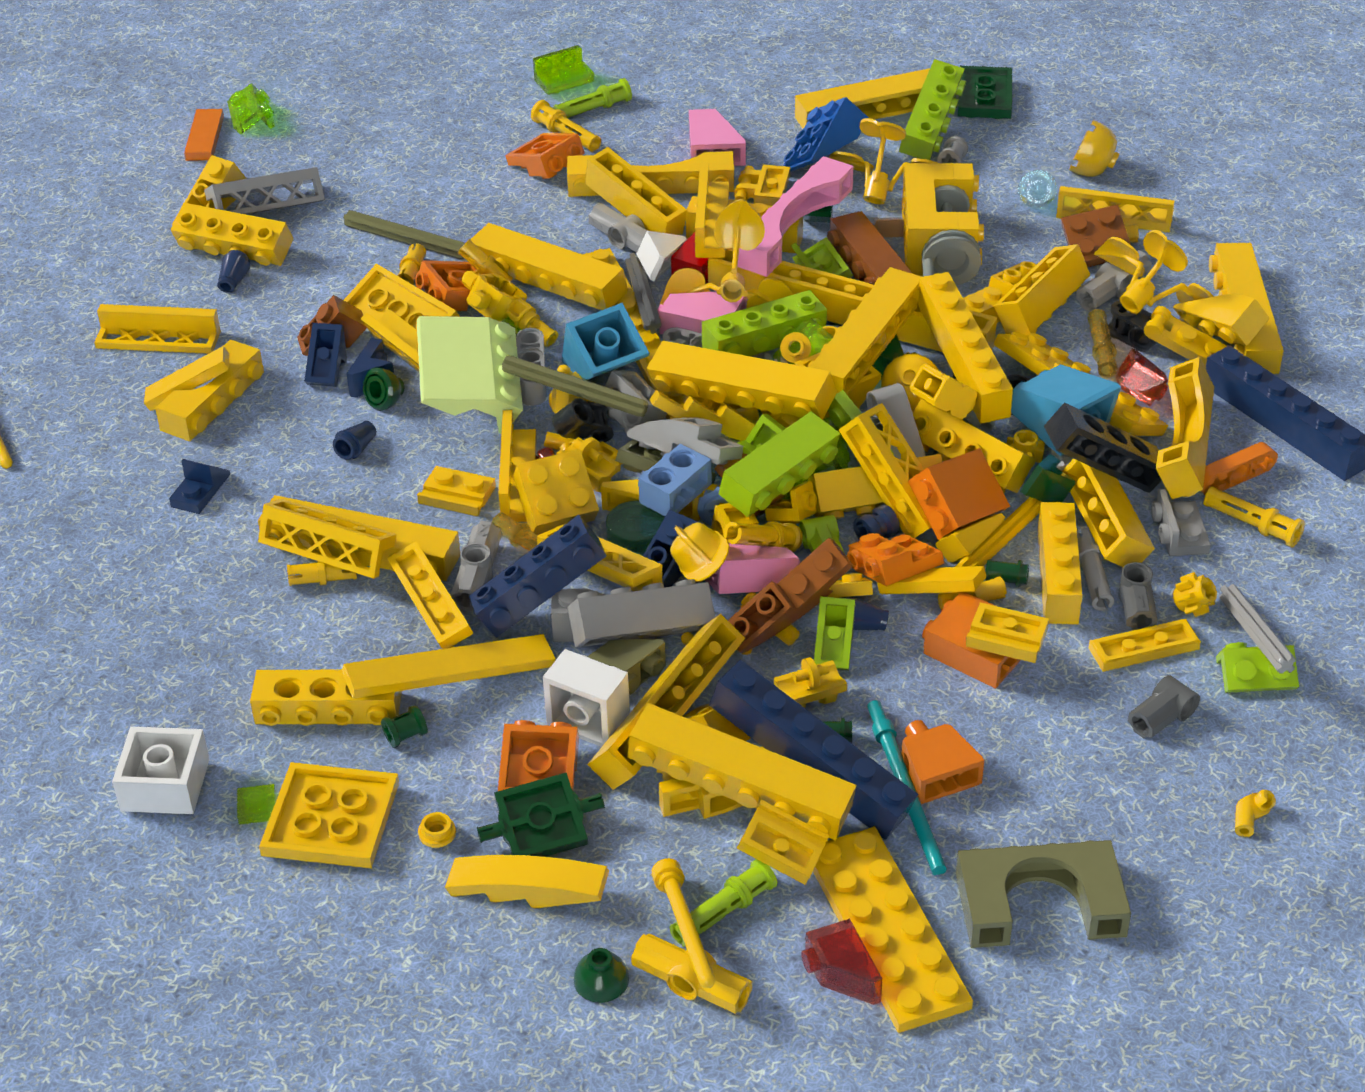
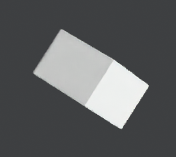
M653 231L646 232L637 251V256L650 280L656 281L671 267V256L687 240L686 237Z

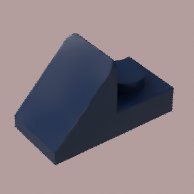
M312 323L304 382L307 385L337 387L340 363L347 362L344 326Z
M371 337L346 373L350 397L356 398L364 395L363 381L370 369L384 368L394 373L393 363L387 361V354L384 352L382 339Z
M182 459L185 479L169 498L172 508L200 514L230 476V470Z

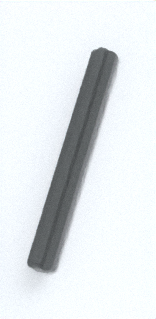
M631 253L629 254L630 258L625 259V265L645 330H650L651 334L657 333L656 329L661 328L662 324L646 272L636 254Z

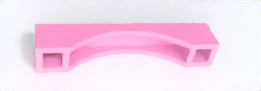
M824 156L815 165L811 166L809 171L801 179H798L761 217L765 226L764 238L753 250L746 251L739 248L737 267L767 277L782 262V237L787 229L799 218L812 211L839 204L853 190V166Z

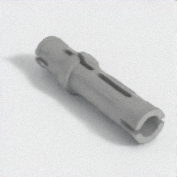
M1081 526L1082 537L1077 529L1080 566L1084 571L1093 608L1105 611L1107 609L1104 599L1106 598L1107 605L1111 608L1114 604V598L1111 594L1102 563L1104 557L1088 526Z

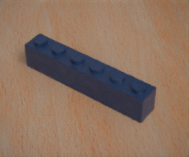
M1230 345L1207 357L1206 371L1215 387L1214 393L1343 481L1365 470L1364 433Z
M741 659L718 681L709 704L710 707L765 749L857 785L852 808L849 813L868 828L876 827L881 838L886 840L906 818L919 795Z

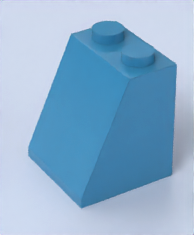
M623 303L566 324L562 362L570 367L572 373L576 371L586 380L649 356V351Z
M1060 364L1050 370L1042 371L1038 376L1027 382L1019 383L1013 389L1011 413L1031 431L1035 432L1043 442L1061 457L1064 454L1056 451L1044 428L1046 422L1065 402L1109 423L1121 386L1116 382Z

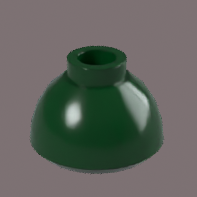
M384 368L370 369L363 381L364 397L367 403L377 411H383L392 407L398 401L400 395L404 393L405 389L402 379Z
M596 948L585 955L577 964L574 972V987L584 999L592 1002L603 1003L612 1001L620 997L629 984V973L625 963L618 955L605 948Z

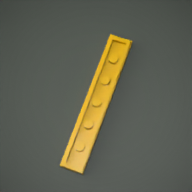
M544 634L345 663L343 664L342 674L352 698L550 668L556 658Z

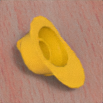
M699 522L691 524L685 529L678 526L674 528L678 536L673 541L670 552L680 571L687 579H695V582H701L713 575L725 562L730 546L728 541L718 531H713Z

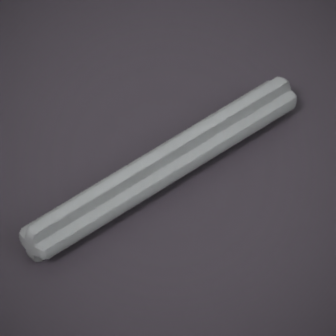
M1234 584L1229 587L1223 585L1220 588L1222 592L1219 596L1220 600L1277 672L1283 673L1287 670L1291 673L1295 669L1293 666L1296 660L1237 586Z

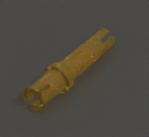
M1095 309L1089 312V317H1087L1094 345L1092 356L1097 362L1099 375L1104 378H1110L1116 375V370H1118L1115 360L1117 350L1115 344L1111 341L1106 312L1101 309Z

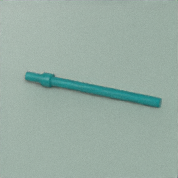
M873 700L868 703L867 708L873 721L872 731L878 743L882 744L893 775L916 792L895 740L897 733L890 719H887L881 702ZM917 796L909 811V816L932 874L934 876L944 874L947 870Z

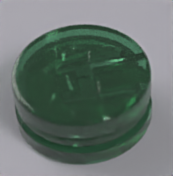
M639 500L621 503L614 507L606 518L607 541L643 556L665 516L640 504Z

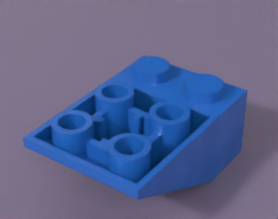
M847 97L837 101L832 100L820 108L815 107L807 116V124L797 134L793 149L784 157L783 161L785 163L783 166L790 167V172L813 164L823 156L826 157L858 139L861 133L859 127L861 120L869 117Z

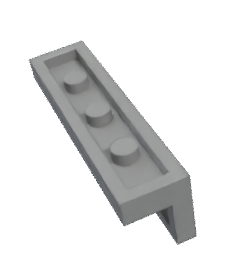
M317 167L213 184L204 190L206 200H213L215 209L224 210L221 198H235L239 202L235 209L230 212L240 214H252L325 200ZM313 182L316 196L307 197L298 189L302 184ZM285 187L291 192L286 201H280L272 195L275 189ZM259 192L265 198L261 205L255 206L246 200L248 194ZM268 200H271L272 202H274V203L267 204ZM242 204H244L246 207H248V208H242V209H240L241 206H242Z

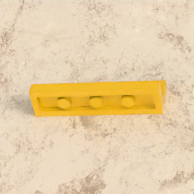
M700 162L695 222V257L725 258L726 249L717 244L714 236V227L718 216L729 204V182H709V162Z
M1060 186L1056 218L1061 219L1062 217L1118 204L1125 226L1137 224L1138 229L1170 233L1175 200Z
M100 304L97 314L101 328L94 344L95 348L209 354L214 351L221 333L217 309ZM108 334L121 335L116 339H106ZM140 336H150V338L144 341L135 340ZM170 337H178V338H179L178 340H176V341H174V342H165V341H164L165 339H168V338H170ZM200 338L208 339L207 344L193 343V341Z
M390 309L378 321L366 312L361 317V320L372 336L382 339L383 344L419 372L417 330Z
M883 403L858 415L841 427L839 432L884 503L897 515L904 535L916 538L932 528L908 483L909 473L916 476L924 468ZM874 415L878 417L883 425V431L876 428L870 417ZM891 445L897 447L901 454V459L893 455L890 450Z
M503 410L498 491L501 522H527L513 475L517 464L536 460L537 435L536 429L514 430L512 410Z
M279 499L263 505L258 542L375 579L379 577L383 551L395 547L397 534ZM272 520L280 522L287 535L281 539L270 536ZM302 530L309 531L316 544L310 548L304 547L297 533ZM331 539L338 540L345 553L339 557L332 556L325 543ZM360 548L372 551L370 567L361 565L354 552Z
M565 524L538 535L537 545ZM598 537L607 556L587 571L623 587H631L632 591L643 590L644 586L662 583V564Z
M417 541L387 558L442 649L452 648L457 643L474 634Z

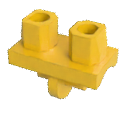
M578 437L567 449L558 451L556 455L580 449L592 488L597 492H601L602 483L610 482L611 477L621 471V463L600 451V442L595 438L589 437L583 440Z
M808 657L802 659L801 670L774 677V685L804 708L806 703L816 700L823 704L835 702L839 693L847 691V682L838 673L833 660L816 665L815 661Z

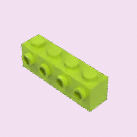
M936 59L933 60L906 125V137L901 140L900 153L931 160L934 152L939 153L944 139L940 135L941 133H947L951 118L948 115L955 114L959 102L956 96H962L966 81L962 80L964 68Z
M811 290L708 319L702 321V347L753 356L780 348L783 338L793 332L802 333L809 339L814 337L820 328L826 326L827 308Z
M810 411L725 470L718 494L746 517L751 516L759 509L762 511L770 505L774 498L780 494H787L794 484L802 478L808 479L816 468L823 463H830L838 453L837 444L840 433Z

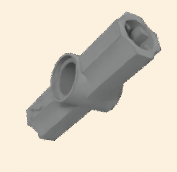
M602 203L595 205L592 212L588 215L589 224L607 234L611 244L618 249L628 247L637 253L648 231L645 229L641 219L636 215L632 214L624 217Z
M1138 250L1139 261L1144 264L1145 274L1143 276L1151 271L1152 263L1147 258L1146 253ZM1106 262L1100 266L1094 279L1077 289L1076 299L1082 308L1090 311L1114 296L1120 298L1126 291V287L1130 284L1133 275Z
M480 521L478 525L473 526L467 545L460 551L461 565L451 597L461 610L473 611L469 596L493 579L492 566L502 534L501 529L496 527L491 521Z

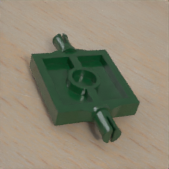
M562 773L494 792L495 802L499 811L498 822L477 827V833L480 843L503 837V840L510 847L512 855L546 857L588 845V837L583 825V814L604 809L605 805L601 793L579 799L578 795L571 788L567 773Z

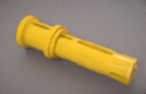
M539 100L533 106L530 115L535 123L546 125L547 129L553 133L577 132L581 135L579 137L582 146L590 152H594L600 147L601 138L569 120L564 111L560 109L555 110L545 100Z
M1213 486L1208 489L1204 497L1203 505L1206 507H1211L1235 519L1255 526L1261 535L1265 537L1271 535L1286 542V546L1291 548L1299 542L1303 534L1304 520L1300 518L1296 520L1280 514L1276 508L1263 509L1241 498L1220 491ZM1227 504H1232L1248 512L1244 513L1240 510L1228 506ZM1281 525V526H1283V527H1285V528H1287V529L1284 530V529H1282V528H1280V527H1278V526Z
M776 521L767 522L764 525L730 522L725 526L723 532L724 538H728L727 541L730 544L788 548L792 552L799 549L803 540L802 531L799 526L793 523L781 524Z

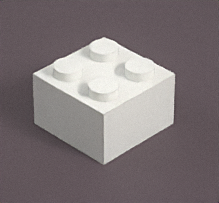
M564 649L543 676L546 722L548 726L553 722L569 723L572 727L578 728L579 739L602 747L630 713L628 672L617 667L606 665L585 655Z
M130 726L112 781L120 811L194 814L210 760L203 729Z

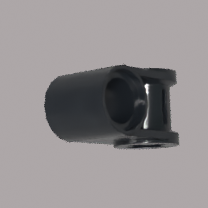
M1120 300L1114 302L1111 305L1112 320L1106 329L1108 336L1140 352H1146L1157 344L1156 341L1144 334V327L1151 320L1152 313L1144 309L1138 314L1127 312L1128 310L1122 306Z
M576 398L553 415L552 418L554 429L564 438L576 439L579 437L585 440L593 437L599 442H607L614 436L613 429L609 427L606 417L608 408L599 403Z

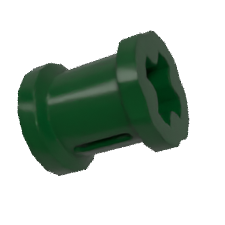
M415 704L409 706L408 711L391 719L385 717L381 720L383 733L392 748L398 747L401 741L417 734L423 736L428 733L425 718Z

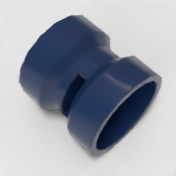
M882 504L874 508L870 515L863 514L856 518L853 522V529L859 541L860 537L871 533H877L884 538H890L899 532L900 523L895 512L889 506Z

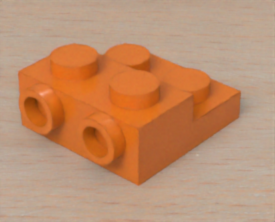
M542 133L508 153L505 157L509 166L527 168L529 176H541L542 179H548L557 175V172L561 171L563 167H567V156H579L585 154L578 133Z
M422 260L420 270L415 277V284L417 288L423 289L427 294L456 311H467L469 304L466 299L470 290L464 286L462 277L466 271H476L477 269L465 261Z
M871 533L860 537V541L848 545L847 558L854 565L852 568L884 586H889L945 564L941 550L912 538L910 535H899L889 540L877 533Z
M517 720L514 724L504 723L498 791L562 773H567L571 788L574 790L579 748L578 728L572 727L571 724L566 722H553L550 726L536 725L528 720Z

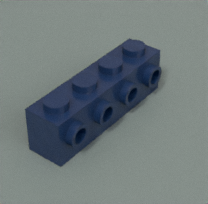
M577 515L472 593L469 597L475 615L495 637H498L605 558L607 555L599 538L583 518Z

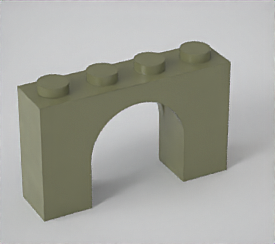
M1089 840L1075 843H1049L1046 845L1009 846L988 849L974 848L958 851L956 879L971 948L1010 945L1013 920L1007 894L1016 886L1031 881L1054 883L1063 887L1074 896L1081 910L1088 940L1127 937L1131 911L1111 840Z

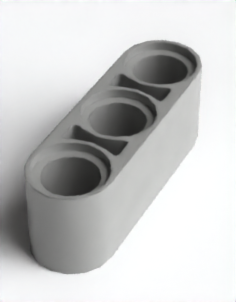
M536 328L520 330L516 336L518 358L545 367L543 332ZM520 377L522 403L530 406L543 403L547 397L546 386Z
M900 383L869 391L866 396L868 410L883 403L916 457L926 456L903 386ZM876 415L872 416L871 420L876 428L883 431V425ZM891 445L894 456L901 459V454L897 447Z

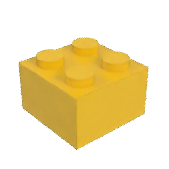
M580 449L517 464L513 478L531 536L540 535L568 523L577 515H580L586 523L595 520L599 507Z

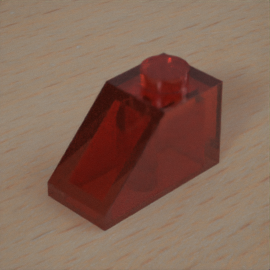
M1131 348L1115 372L1117 383L1121 386V389L1148 406H1151L1155 400L1160 401L1169 387L1166 384L1168 381L1166 373L1133 348Z
M850 918L806 932L805 950L801 951L803 965L809 974L814 972L820 986L873 1005L881 1002L882 977Z

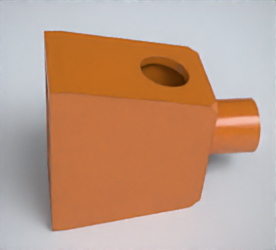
M915 720L906 727L905 734L907 737L902 740L901 755L916 793L919 794L918 798L921 804L982 784L985 760L951 725L943 724L928 729L922 720Z

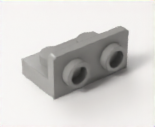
M1166 489L1158 490L1157 502H1152L1151 513L1153 521L1159 523V541L1161 544H1166L1169 556L1209 554L1211 545L1196 501L1170 502Z

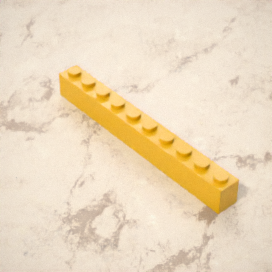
M734 248L725 250V258L708 259V283L711 282L719 287L721 286L724 275L731 272ZM783 260L767 277L737 267V273L742 275L745 280V289L755 288L758 290L762 280L776 278L784 282L791 289L793 295L811 290L827 308V321L841 325L847 321L850 312L853 309L856 310L860 305L863 296L874 287L870 283ZM917 307L898 331L899 341L942 352L922 312ZM970 310L991 350H993L995 347L993 343L996 336L997 317Z

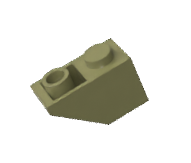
M661 639L609 640L587 656L590 659L628 672L629 695L633 694L650 677L659 675L666 666L665 642Z

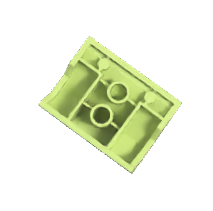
M419 316L417 319L421 403L454 416L472 409L496 417L498 432L502 434L503 410H512L513 423L523 411L520 377L502 370V364L506 356L518 358L515 328L506 322H499L490 317Z

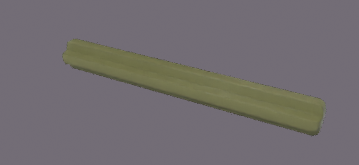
M348 210L347 214H344V224L348 227L406 244H414V246H416V243H419L427 250L464 259L457 252L465 242L353 210Z
M506 356L504 358L502 370L506 373L638 417H644L647 412L648 402L646 400L514 356Z

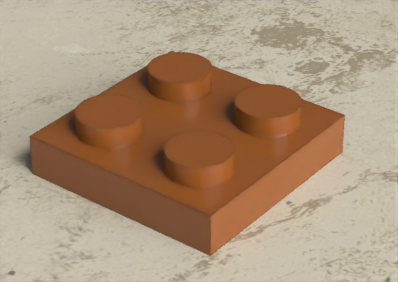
M1118 204L1061 218V225L1067 244H1079L1087 267L1107 262L1094 255V253L1108 238L1118 237L1130 244Z

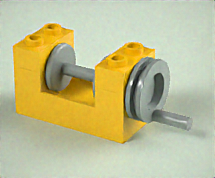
M904 163L902 193L905 264L912 274L924 277L936 273L949 272L954 283L962 285L978 273L980 265H982V248H979L978 241H984V224H979L977 199H973V192L979 191V175H974L973 163Z

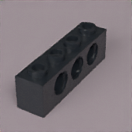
M1064 402L1044 425L1056 451L1147 493H1151L1162 481L1156 470L1159 451L1157 446Z

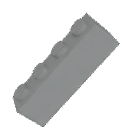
M695 579L682 580L675 583L673 587L665 588L663 583H654L644 586L643 590L631 591V587H621L610 591L611 594L599 595L598 591H588L577 595L578 598L568 606L575 648L605 644L609 640L646 639L683 634L685 632H697L715 618L709 583L696 584Z

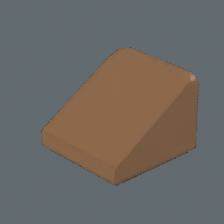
M902 217L873 218L875 228L883 237H903L904 219Z

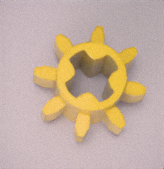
M1020 430L1014 434V438L1007 437V444L1036 459L1033 466L1036 462L1040 463L1043 460L1045 442L1042 440L1038 441V436L1035 432Z
M1195 572L1180 577L1181 583L1175 584L1173 591V600L1177 608L1185 612L1186 615L1193 613L1195 617L1209 613V606L1215 605L1214 601L1217 598V590L1212 580L1204 575L1197 577Z

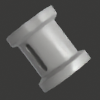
M959 136L949 137L944 144V149L938 155V163H952L954 159V163H962V158L968 152L967 142Z

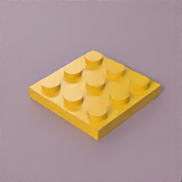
M291 762L259 845L261 856L372 869L399 786L398 774Z

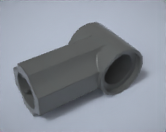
M1138 562L1129 563L1122 568L1118 594L1123 604L1126 626L1131 627L1133 630L1157 624V613L1151 585L1153 572L1150 567Z
M1167 675L1156 685L1152 696L1129 712L1128 722L1131 724L1133 731L1142 738H1152L1174 720L1185 721L1199 705L1200 695L1173 676Z

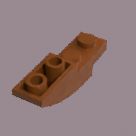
M826 539L780 582L775 583L771 581L728 620L745 637L744 641L737 648L740 653L743 654L772 638L820 603V596L827 597L833 592L830 587L854 566L833 539Z

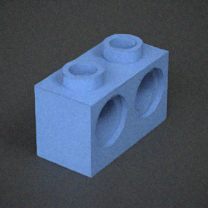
M679 444L671 452L666 453L649 470L644 471L638 478L639 503L663 516H666L669 510L678 513L712 484L711 459Z

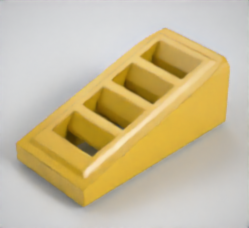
M1002 513L994 514L939 539L935 543L936 547L942 551L943 556L949 563L956 562L971 555L1005 521V516Z

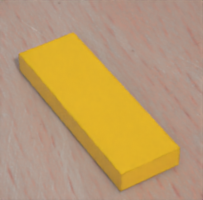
M222 346L146 387L145 406L149 411H153L174 390H192L228 371L230 353Z
M984 566L938 567L889 586H884L877 582L879 594L975 592L986 578Z
M1185 618L1089 640L1088 648L1102 672L1199 650L1201 641Z

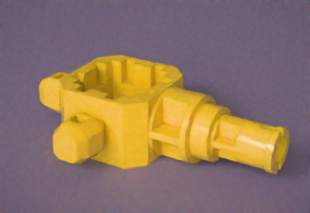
M466 271L464 273L462 282L470 290L466 300L471 307L485 317H490L499 322H506L511 327H514L516 332L525 328L539 329L543 332L544 346L546 348L555 343L559 333L540 320V315L536 313V309L526 302L528 297L525 292L505 277L495 273L479 274L476 271Z

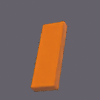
M196 109L184 151L186 161L209 160L211 155L214 156L224 119L223 109Z

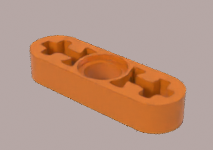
M1259 442L1206 465L1204 485L1201 492L1205 495L1212 486L1220 491H1224L1271 470L1277 461V452L1265 442Z

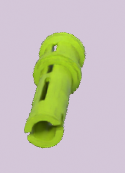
M621 78L618 80V83L609 86L601 85L597 88L596 92L558 105L555 104L553 108L564 111L567 118L601 106L608 109L614 103L623 100L626 102L631 101L632 90L628 81L625 78Z
M757 859L753 860L749 869L738 877L733 875L729 877L726 883H724L722 890L692 910L690 913L698 934L700 935L702 932H705L733 910L747 908L753 903V898L764 890L771 891L775 888L778 882L771 867ZM675 922L669 926L670 933L679 944H682V947H685L686 945L679 926Z

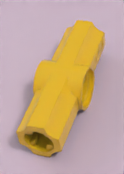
M650 933L647 935L643 934L639 938L631 956L633 966L666 981L670 990L676 995L687 1000H694L698 996L734 1014L737 1012L741 1013L752 991L751 980L717 965L713 956L706 950L705 953L715 976V984L711 988H703L699 983L687 949L684 950Z

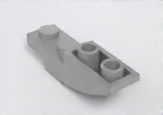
M684 417L649 421L637 425L627 432V437L639 441V446L658 449L663 456L671 452L679 444L711 459V463L721 465L727 464L728 460L742 459L743 453L742 445L720 437L721 423L707 419Z

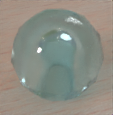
M1044 170L1027 172L1018 184L1020 200L1031 208L1040 209L1048 206L1054 201L1057 194L1055 178Z

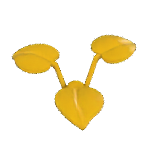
M865 118L860 122V130L867 136L880 138L875 171H873L874 166L864 161L861 156L836 151L831 153L828 158L852 165L853 170L865 172L863 199L869 203L882 205L885 203L887 192L893 191L895 183L904 172V163L891 181L888 180V174L881 172L886 139L894 141L903 140L906 137V131L894 123L878 122L874 119ZM920 158L911 160V163H938Z
M739 199L730 203L723 209L715 223L714 236L717 244L725 249L734 248L731 272L724 275L721 286L719 287L711 282L705 284V277L700 271L683 268L676 271L669 278L659 305H663L670 294L711 292L709 288L715 290L718 295L721 294L722 298L728 302H737L743 296L747 297L748 294H753L747 300L746 308L793 295L791 289L784 282L776 278L762 280L758 290L755 288L745 289V280L742 275L737 273L739 248L746 251L755 249L762 242L765 233V226L761 216L746 200Z
M1152 230L1148 232L1143 240L1145 251L1158 259L1145 278L1138 279L1145 274L1144 264L1139 261V253L1133 246L1121 238H1108L1094 253V255L1133 275L1130 284L1126 287V291L1120 297L1122 306L1131 313L1138 314L1146 304L1151 307L1156 301L1176 292L1180 303L1214 297L1208 290L1196 283H1191L1189 286L1180 283L1154 296L1155 286L1150 280L1162 264L1177 272L1183 271L1188 265V259L1184 251L1175 242L1168 240L1160 231Z

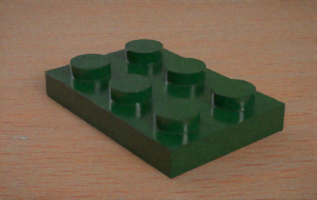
M960 65L961 68L965 69L962 80L966 81L962 96H958V117L1011 119L1012 68Z

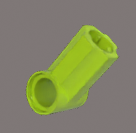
M834 515L800 521L799 527L802 531V543L805 549H810L812 553L826 539L831 538L843 551L839 541L838 523Z

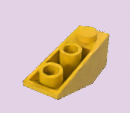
M211 155L184 203L215 208L213 200H206L204 192L206 188L213 184L247 178L234 162ZM233 197L221 198L223 208L226 209L236 199Z
M1235 292L1178 303L1173 306V309L1180 316L1179 320L1210 337H1221L1230 344L1236 342L1247 346L1270 319L1255 298Z

